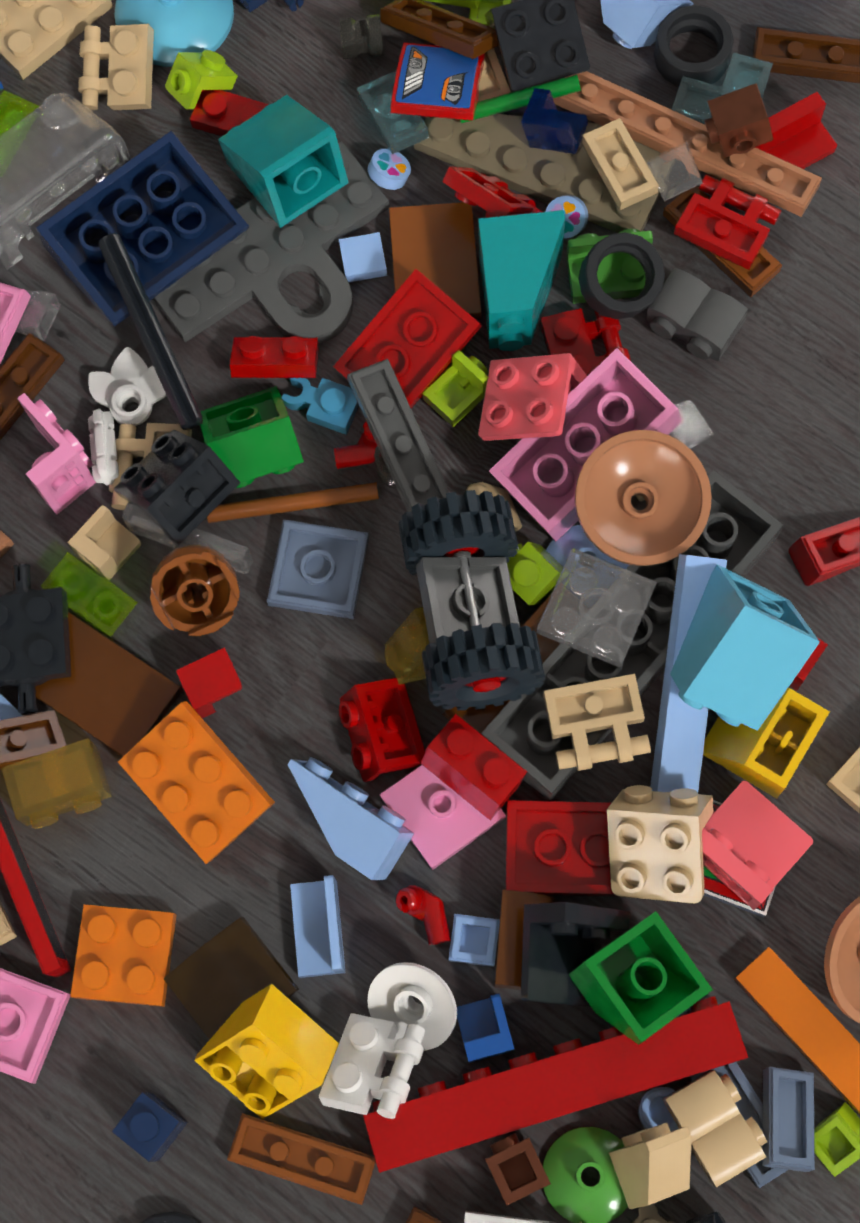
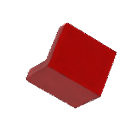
M225 647L176 670L193 709L201 718L216 712L213 703L240 691L243 687Z

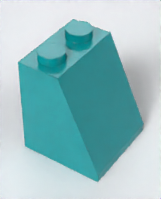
M288 95L267 105L261 112L241 125L233 127L227 134L218 139L227 165L280 228L349 183L333 128Z
M564 210L478 219L479 263L489 349L499 348L502 351H515L524 345H531L562 258L565 228Z

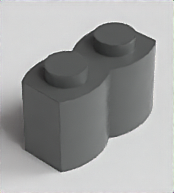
M674 268L663 284L662 291L648 307L646 320L650 323V328L657 335L665 339L673 337L682 340L687 344L688 351L694 356L703 360L711 358L719 361L744 324L748 308L733 297L710 288L690 273Z

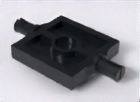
M16 564L11 567L13 591L0 596V686L8 685L18 688V713L28 714L29 711L31 713L38 711L36 686L51 679L71 677L67 591L62 587L45 590L31 589V566L19 564V567Z

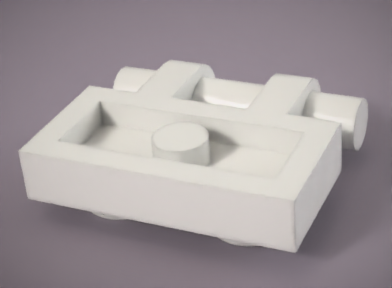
M351 1013L319 1094L322 1105L367 1115L371 1102L375 1098L380 1100L377 1109L378 1114L385 1118H395L399 1105L405 1103L408 1097L410 1085L407 1082L413 1065L420 1063L424 1052L421 1043L425 1035V1029L416 1024H409L404 1037L395 1040L397 1028L394 1022ZM387 1060L394 1061L390 1076L381 1078Z

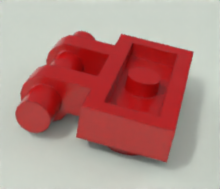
M449 167L442 181L456 191L454 196L458 200L471 206L478 205L486 210V218L543 212L536 207L535 201L524 194H515L510 191L508 184L500 178L487 176L473 168Z
M706 174L699 190L712 197L709 200L694 193L675 226L674 234L750 270L770 232V228L757 222L761 219L775 225L782 210L768 204L769 199L759 194L753 197L734 188L735 183L725 178L719 181ZM728 203L746 213L743 216L724 207V205Z
M581 308L541 317L540 327L548 355L571 353L587 376L616 348L631 361L628 349L623 348L618 332L621 330L619 319L605 317L595 311L597 319L586 323ZM603 338L607 353L596 357L591 340Z

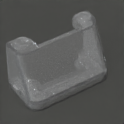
M54 93L48 96L40 107L0 136V262L7 270L23 258L18 250L21 239L25 236L29 241L35 236L30 227L32 224L91 179L99 183L105 179V175L112 174L131 160L123 138L112 126L70 93Z

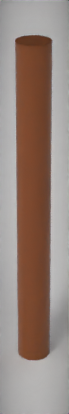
M377 482L219 504L207 516L208 523L376 500L379 499Z

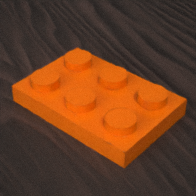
M187 701L181 702L118 761L120 766L205 864H208L275 803Z

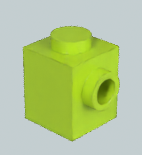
M527 542L523 546L519 543L518 549H516L517 554L514 557H509V562L507 563L512 589L528 605L541 606L571 574L540 544Z

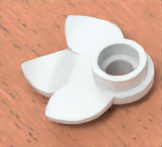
M129 347L124 348L116 358L110 373L99 371L89 373L88 386L93 399L97 403L108 407L113 418L119 424H132L135 426L142 424L149 418L153 404L167 396L154 367L148 368L143 359ZM131 402L139 404L136 410L132 412L125 411L127 404Z

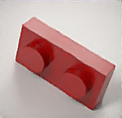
M202 90L190 117L191 126L208 133L224 136L230 129L241 125L261 112L269 104L223 90Z
M234 337L230 359L231 378H316L319 353L318 337Z

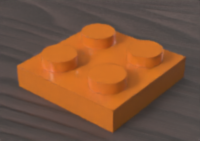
M84 904L70 997L165 1007L168 984L164 978L170 971L177 915L171 912Z

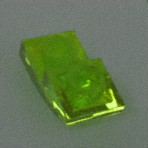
M69 552L66 553L41 585L43 590L62 587L67 591L68 608L110 638L138 604L137 601L104 576L100 577Z

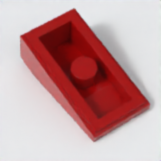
M860 517L804 535L789 548V554L806 586L822 582L860 566Z

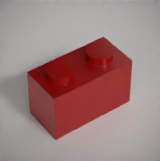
M457 714L453 716L427 746L421 760V764L490 821L517 790L527 774L525 769Z

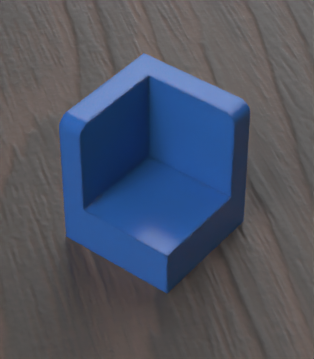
M500 993L491 995L488 999L457 1007V1019L469 1063L514 1051Z

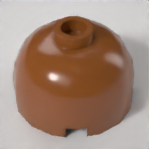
M200 545L179 547L164 556L152 575L150 600L154 613L165 627L173 631L176 628L180 631L188 632L190 636L213 633L226 625L234 615L233 611L237 606L240 595L239 583L233 566L223 554L208 546Z

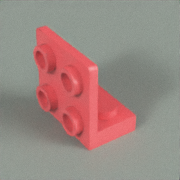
M571 353L491 360L478 435L483 441L560 436L563 432L568 394L587 375Z
M742 781L712 814L702 830L703 865L748 906L755 910L813 844V839L749 782Z

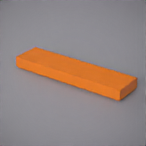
M767 947L734 980L860 1115V1043L770 947Z

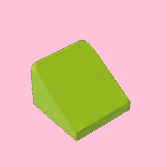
M846 1102L814 1127V1153L834 1177L860 1159V1118Z

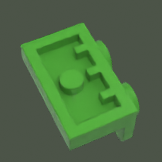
M626 229L619 232L638 235L651 244L653 242L652 231ZM588 233L568 241L566 260L573 304L586 303L581 294L578 279L582 261L596 243L609 235L598 236L597 234ZM611 253L603 258L598 267V283L603 291L613 299L637 297L644 288L646 280L644 269L639 261L629 253Z

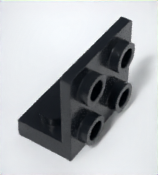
M521 0L492 8L485 14L487 26L494 28L496 31L511 91L515 92L586 72L590 69L574 0Z
M172 430L170 433L160 436L153 443L151 452L140 463H136L125 470L120 478L121 482L114 488V491L120 497L144 510L173 542L180 545L240 484V481L208 445L177 430Z
M569 902L524 904L521 999L531 1002L591 1007L569 974L594 955L595 940H609L610 931L629 930L630 912Z

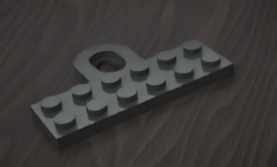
M342 141L338 144L348 184L281 228L258 200L253 198L236 209L249 225V229L153 298L184 342L189 341L253 298L257 300L278 330L286 337H318V343H322L336 337L344 330L353 312L352 292L348 280L327 254L326 250L338 243L339 239L346 238L387 211L390 206L389 200ZM294 272H307L318 280L320 284L319 295L324 302L322 309L318 313L309 315L301 311L299 307L287 303L280 293V286L288 275Z

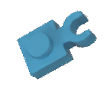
M290 378L291 385L303 391L297 397L283 394L282 400L285 407L295 411L308 408L306 413L307 421L347 435L359 407L352 389L325 378L321 379L318 388L311 386L307 378Z

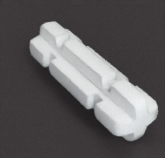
M96 409L93 411V415L88 418L89 432L91 433L89 437L91 461L93 464L92 473L96 483H104L107 486L112 485L114 479L119 476L118 463L116 461L115 431L113 430L114 418L110 411L103 412L101 409Z

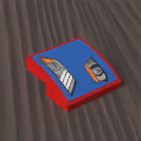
M403 43L393 87L391 113L473 121L478 103L479 83L484 67V54L471 59L437 45Z

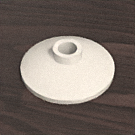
M396 963L384 968L370 985L367 1000L370 1016L394 1022L397 1028L395 1040L404 1037L409 1024L419 1025L425 1029L421 1045L424 1051L441 1045L452 1033L457 1019V1006L454 996L445 981L429 968L415 963ZM412 996L418 998L422 1004L415 1002Z

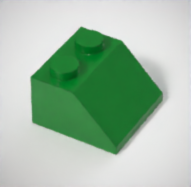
M277 386L200 411L203 418V423L200 424L205 444L216 453L240 481L236 488L245 487L251 484L255 478L270 473L278 475L289 472L295 465L304 462L288 412Z
M656 911L587 959L569 974L594 1012L638 1045L713 990Z

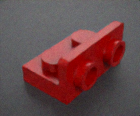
M403 677L357 684L340 698L339 717L342 725L348 729L352 743V761L355 768L360 770L363 782L372 781L382 773L422 765L421 760L425 749Z

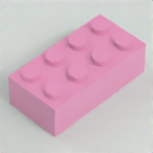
M616 348L568 394L563 432L560 436L522 438L489 472L556 542L578 521L575 508L577 479L584 463L598 446L618 434L633 430H652L669 435L682 422L679 409Z

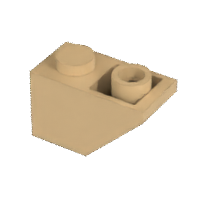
M663 1123L621 1138L624 1144L623 1148L609 1153L629 1209L648 1206L690 1189L692 1136L688 1126L670 1131L668 1123Z

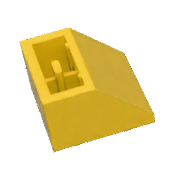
M787 688L758 731L744 724H740L738 727L732 726L718 717L705 739L703 755L777 799L788 785L830 711L796 691Z
M270 984L240 1004L199 1051L194 1061L206 1070L214 1080L221 1083L243 1102L249 1110L253 1111L261 1119H264L323 1084L339 1043L273 984Z

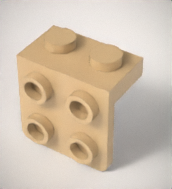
M634 785L622 789L607 809L610 875L613 893L620 897L693 904L700 902L704 896L702 830L713 814V795H701L696 790L688 788L676 789L671 792L652 791L651 787L644 785Z

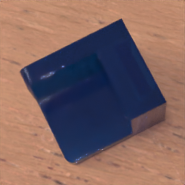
M534 88L521 124L531 148L576 154L588 125V120L584 114L557 111L551 91Z

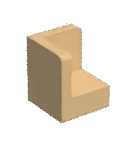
M104 505L100 506L67 542L81 560L107 581L118 572L141 546L139 538L121 525Z

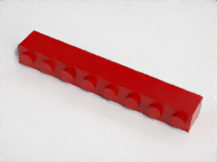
M716 996L699 1000L689 1007L690 1014L674 1018L639 1045L613 1027L598 1032L601 1041L583 1047L580 1038L553 1046L555 1056L537 1061L535 1052L508 1060L510 1070L492 1075L489 1066L463 1074L465 1084L447 1089L445 1081H440L418 1088L420 1098L400 1104L393 1119L385 1118L378 1114L377 1109L380 1100L373 1102L374 1112L363 1115L378 1171L381 1173L749 1058L730 1001L718 1005Z

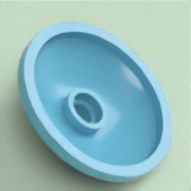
M116 0L114 16L116 25L149 24L154 29L153 64L172 67L178 52L216 51L225 41L231 30L234 6L233 0Z

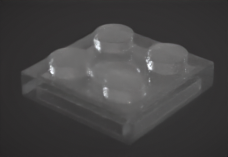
M572 548L538 624L536 633L621 668L657 582Z

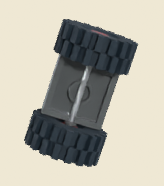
M467 490L464 495H456V492L446 493V498L438 499L435 496L427 499L428 504L426 505L420 503L414 505L412 512L406 511L402 515V520H399L398 526L406 569L409 570L411 575L418 576L430 642L425 647L426 651L422 652L430 701L436 707L442 705V709L450 710L453 707H457V710H467L469 707H475V710L484 709L485 705L494 704V706L504 705L506 700L516 701L522 699V694H532L535 692V688H540L544 684L545 674L536 632L531 631V627L526 625L520 627L507 566L509 557H514L517 554L516 549H518L508 500L505 501L504 497L499 494L493 497L492 492L483 491L480 495H476L475 490Z

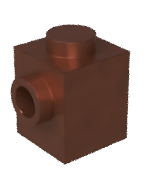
M757 83L707 101L712 117L704 120L711 143L720 142L725 157L733 154L747 153L755 148V146L773 140L769 118Z
M516 1133L490 1145L494 1155L485 1160L506 1206L551 1184L530 1138L519 1141Z

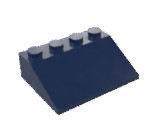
M170 131L40 224L36 229L43 246L66 275L115 327L130 316L100 250L99 240L113 233L120 235L150 301L249 229V225L174 133Z

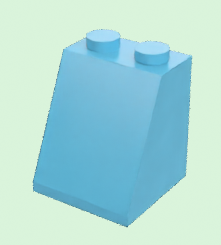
M717 564L709 578L670 675L680 691L678 693L679 697L689 706L698 710L707 707L715 711L722 720L732 726L738 727L740 724H744L758 731L820 641L790 600Z

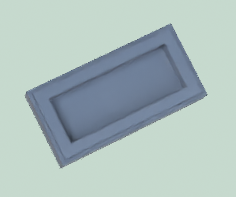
M768 1067L763 1070V1134L767 1140V1143L763 1145V1152L766 1155V1158L763 1159V1167L802 1172L815 1170L814 1073Z

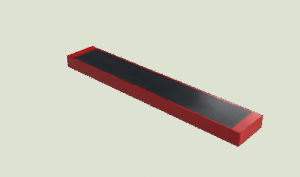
M0 798V870L43 974L58 978L72 970Z

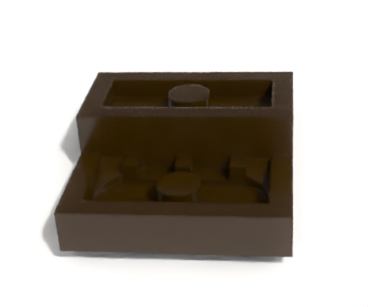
M240 917L214 936L164 978L209 1040L242 1002L270 984H273L287 998H290L299 990L244 917Z

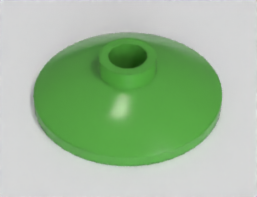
M580 1127L566 1132L551 1145L543 1162V1168L551 1184L543 1188L548 1201L562 1217L573 1223H579L580 1221L582 1223H608L626 1210L628 1205L609 1155L610 1152L623 1148V1142L617 1136L604 1129ZM586 1167H594L599 1172V1181L594 1186H586L581 1180V1173Z

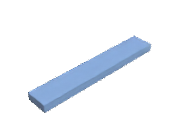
M679 554L650 785L652 791L671 792L681 788L693 789L697 792L699 790L709 708L703 707L701 710H698L686 704L679 697L678 693L680 691L670 673L712 571L717 564L726 568L727 560Z

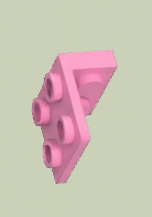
M23 393L17 398L37 430L55 449L53 452H46L39 456L33 463L32 469L26 475L46 504L58 515L96 483L89 471L93 464L84 453V447L68 429L64 431L56 422L57 418L41 399L33 403Z

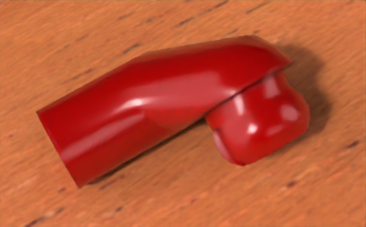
M367 422L363 424L364 433L357 444L334 448L337 469L371 464L378 459L381 453Z
M409 885L406 888L400 889L395 898L396 905L400 911L424 922L428 945L451 941L444 904L441 898L416 885Z

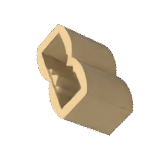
M710 1070L662 1099L678 1128L688 1126L692 1136L691 1150L713 1186H720L766 1158L761 1146L766 1144L767 1140L754 1118L750 1117L745 1120L739 1112L735 1103L741 1100V1096L727 1074L719 1077L715 1070Z

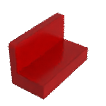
M815 92L770 116L769 123L773 140L755 146V148L802 169L834 153L837 143L821 122L826 103L820 94Z

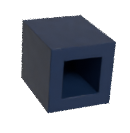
M142 1092L112 1132L148 1162H154L161 1159L188 1122L153 1093Z

